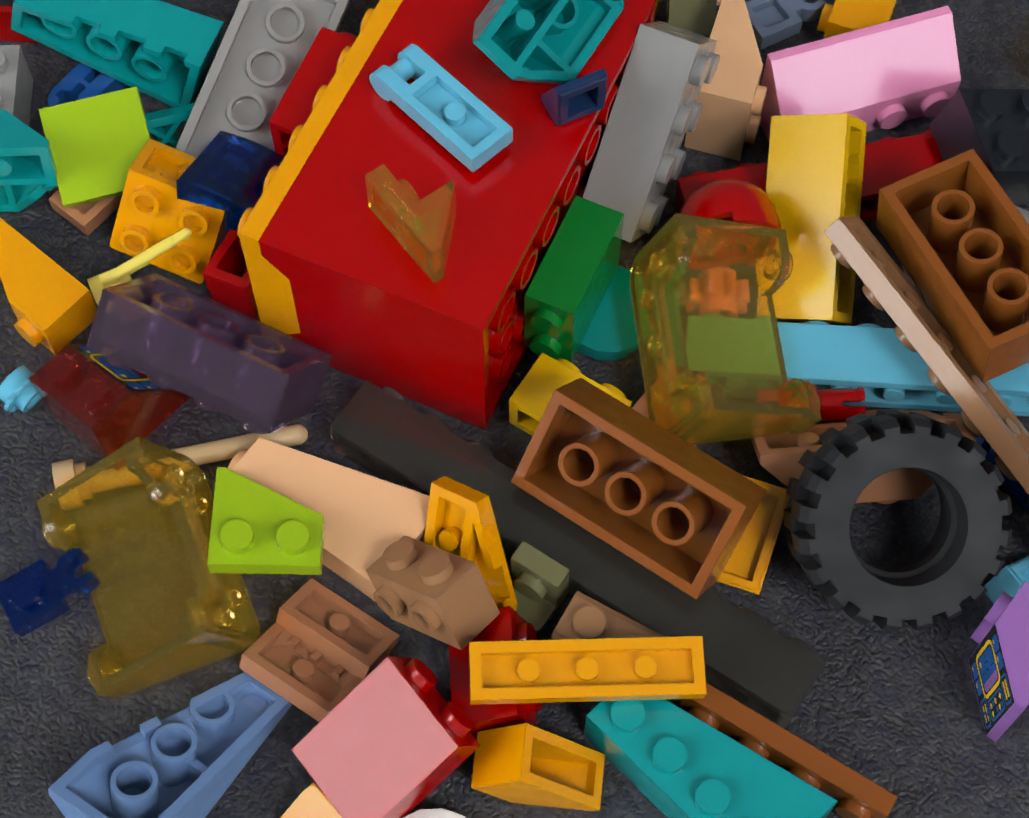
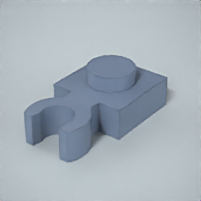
M750 0L745 2L759 49L762 50L800 33L802 22H812L820 18L826 2L824 0H818L815 3L805 2L806 0Z

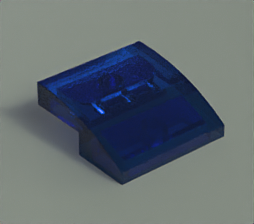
M220 131L176 181L177 199L225 210L226 228L237 230L245 210L249 207L254 208L261 197L264 181L269 170L275 165L279 166L284 156L252 140Z

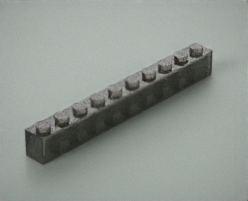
M366 380L329 427L333 449L379 479L430 496L431 482L446 476L489 495L505 558L511 561L515 551L525 541L570 570L567 597L571 600L575 593L579 591L665 637L703 636L706 682L787 730L826 664L825 661L817 657L818 654L811 645L799 638L789 637L788 639L769 627L768 621L758 612L745 607L739 609L722 599L721 593L713 585L699 598L694 599L511 483L518 467L509 468L496 460L490 449L476 440H469L467 442L452 433L448 424L432 413L423 415L408 405V402L400 393L390 387L381 389Z

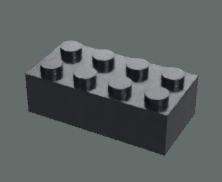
M959 88L929 125L943 161L974 149L1015 206H1029V89Z

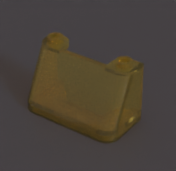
M675 213L634 259L630 273V290L649 419L691 445L802 433L821 420L820 398L813 384L805 379L793 378L789 381L787 380L772 295L788 280L793 270V256L789 251L785 229Z
M136 437L36 501L43 521L41 526L42 532L48 543L56 549H62L79 556L107 643L99 645L89 653L87 676L91 685L96 690L97 696L113 699L125 697L239 654L248 649L261 637L259 622L242 575L238 573H210L207 560L214 498L205 475L199 466L186 455L140 437Z

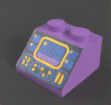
M1027 581L1023 583L1014 597L1003 591L970 637L979 645L968 662L985 733L994 742L1003 735L1029 704V583Z

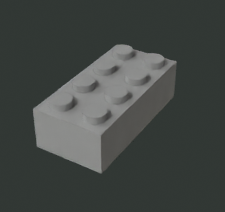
M663 21L640 24L582 197L623 213L621 239L630 243L645 233H650L654 225L659 227L664 220L670 202L669 198L663 197L670 178L673 180L678 178L686 157V152L680 150L686 131L692 133L696 128L703 108L702 103L696 102L703 82L706 84L711 83L720 59V55L713 53L717 40Z

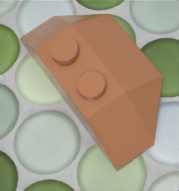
M895 409L901 413L908 414L909 411L926 415L960 430L962 435L977 442L973 433L964 424L960 413L946 412L941 416L925 410ZM865 410V415L869 417L875 416L877 410ZM846 420L817 421V424L804 425V421H771L766 426L757 425L751 427L750 438L760 465L788 487L790 478L799 479L805 468L798 463L805 451L808 449L815 453L823 445L819 436L831 427L840 431L847 427ZM910 468L896 469L873 480L862 491L855 503L877 502L891 504L898 500L918 499L935 484L927 475L918 470Z

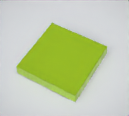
M137 86L38 109L45 138L49 140L57 170V185L63 206L70 208L122 195L129 168L151 138Z

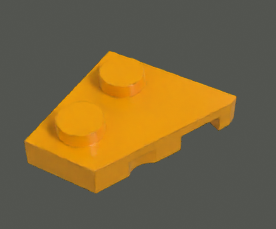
M446 476L431 482L424 543L475 562L497 608L511 606L517 611L518 603L489 495Z

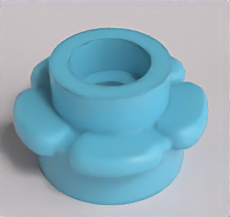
M25 365L18 367L9 374L0 385V400L5 403L4 410L14 412L20 409L23 413H26L32 409L45 393V389L40 386L43 374L40 371L33 373Z

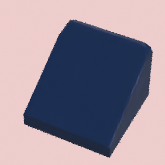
M602 68L557 86L541 95V102L556 127L604 109L607 72Z

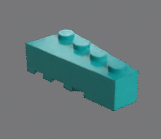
M666 699L601 701L586 715L584 736L601 753L605 754V757L667 818H827L837 803V800Z

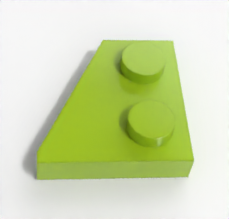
M217 467L207 560L210 573L322 575L324 516L226 467Z

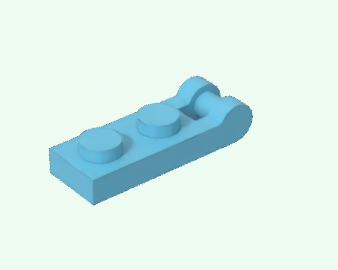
M410 44L398 53V61L390 67L382 65L369 75L372 87L381 98L395 103L471 172H475L513 142V128L415 44ZM410 78L414 79L415 81L410 85L406 82Z

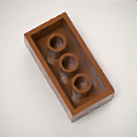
M974 149L879 189L877 228L982 383L1029 363V224Z
M582 378L555 389L511 480V483L694 599L699 598L719 579L767 491Z

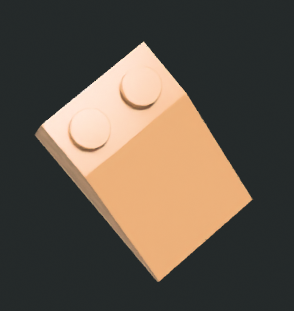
M722 0L710 35L711 39L717 40L713 53L720 55L718 67L711 83L706 84L703 82L696 101L703 104L702 112L692 133L686 131L684 147L740 161L744 144L754 145L768 87L759 85L763 63L745 0Z

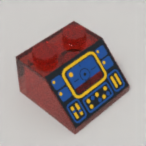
M128 343L68 344L29 378L53 416L114 465L121 461L193 396L189 388Z

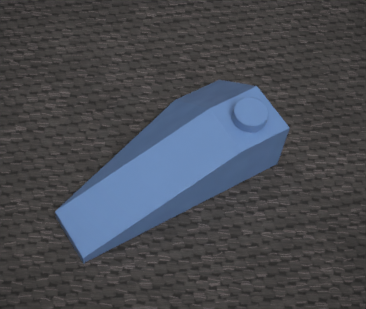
M243 672L193 697L190 700L189 707L161 721L156 716L140 724V731L114 745H111L108 740L90 749L48 788L49 796L65 818H205L292 704Z

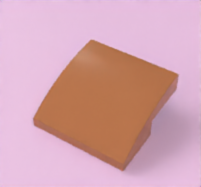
M311 578L279 608L276 623L242 654L239 668L320 722L391 653L400 635Z

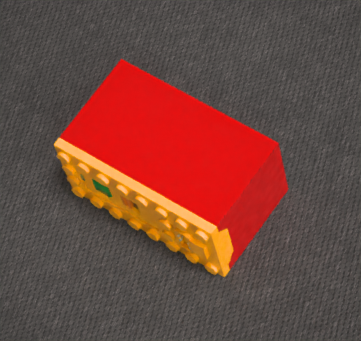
M380 0L375 9L369 8L362 19L360 34L352 47L346 46L341 52L336 73L328 86L322 85L318 90L313 102L312 113L304 126L298 125L294 129L289 140L286 156L279 166L275 165L269 170L264 181L261 197L254 208L249 207L245 210L238 224L237 236L240 238L265 341L486 430L527 349L524 346L525 294L575 196L583 197L640 24L654 22L656 0H624V9L575 78H580L602 68L605 69L607 72V86L604 109L557 127L541 102V95L561 84L512 80L472 43L474 22L490 0ZM410 44H415L513 128V142L475 172H471L395 103L381 98L372 87L369 75L382 65H387L388 67L398 61V53ZM410 78L406 82L410 85L415 80Z

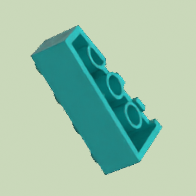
M15 0L12 8L11 29L130 87L137 86L140 92L171 107H178L193 103L211 68L224 22L160 0Z

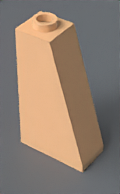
M260 437L248 450L242 449L228 466V469L322 514L325 522L322 564L373 601H375L373 594L376 589L366 569L383 555V552L389 545L399 541L404 535L424 542L429 495Z

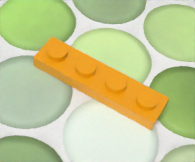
M703 636L469 642L470 705L701 699L707 694Z

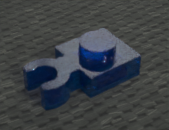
M74 548L64 553L54 569H51L47 562L40 559L0 582V602L15 633L23 637L68 612L70 608L65 599V596L72 592L86 594L98 587L101 582L91 571L81 577L74 578L75 569L90 560L81 548Z

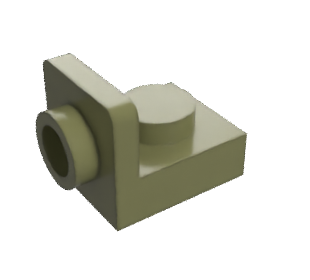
M523 541L511 557V580L518 603L516 612L528 623H531L536 634H539L568 594L570 570Z

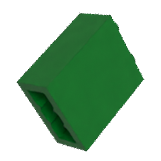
M575 196L525 294L524 346L530 348L537 356H540L543 352L556 360L561 358L572 363L618 269L624 219L623 213Z

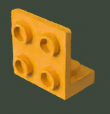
M150 138L129 168L109 243L110 247L135 257L180 230L190 228L192 235L147 263L196 283H203L204 277L202 272L213 256L224 218L240 192L244 177Z

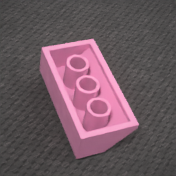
M949 6L768 53L761 86L768 87L760 115V124L768 141L770 140L771 116L848 113L867 123L866 132L880 128L892 129L905 121L923 116H937L957 92L961 82L953 15Z

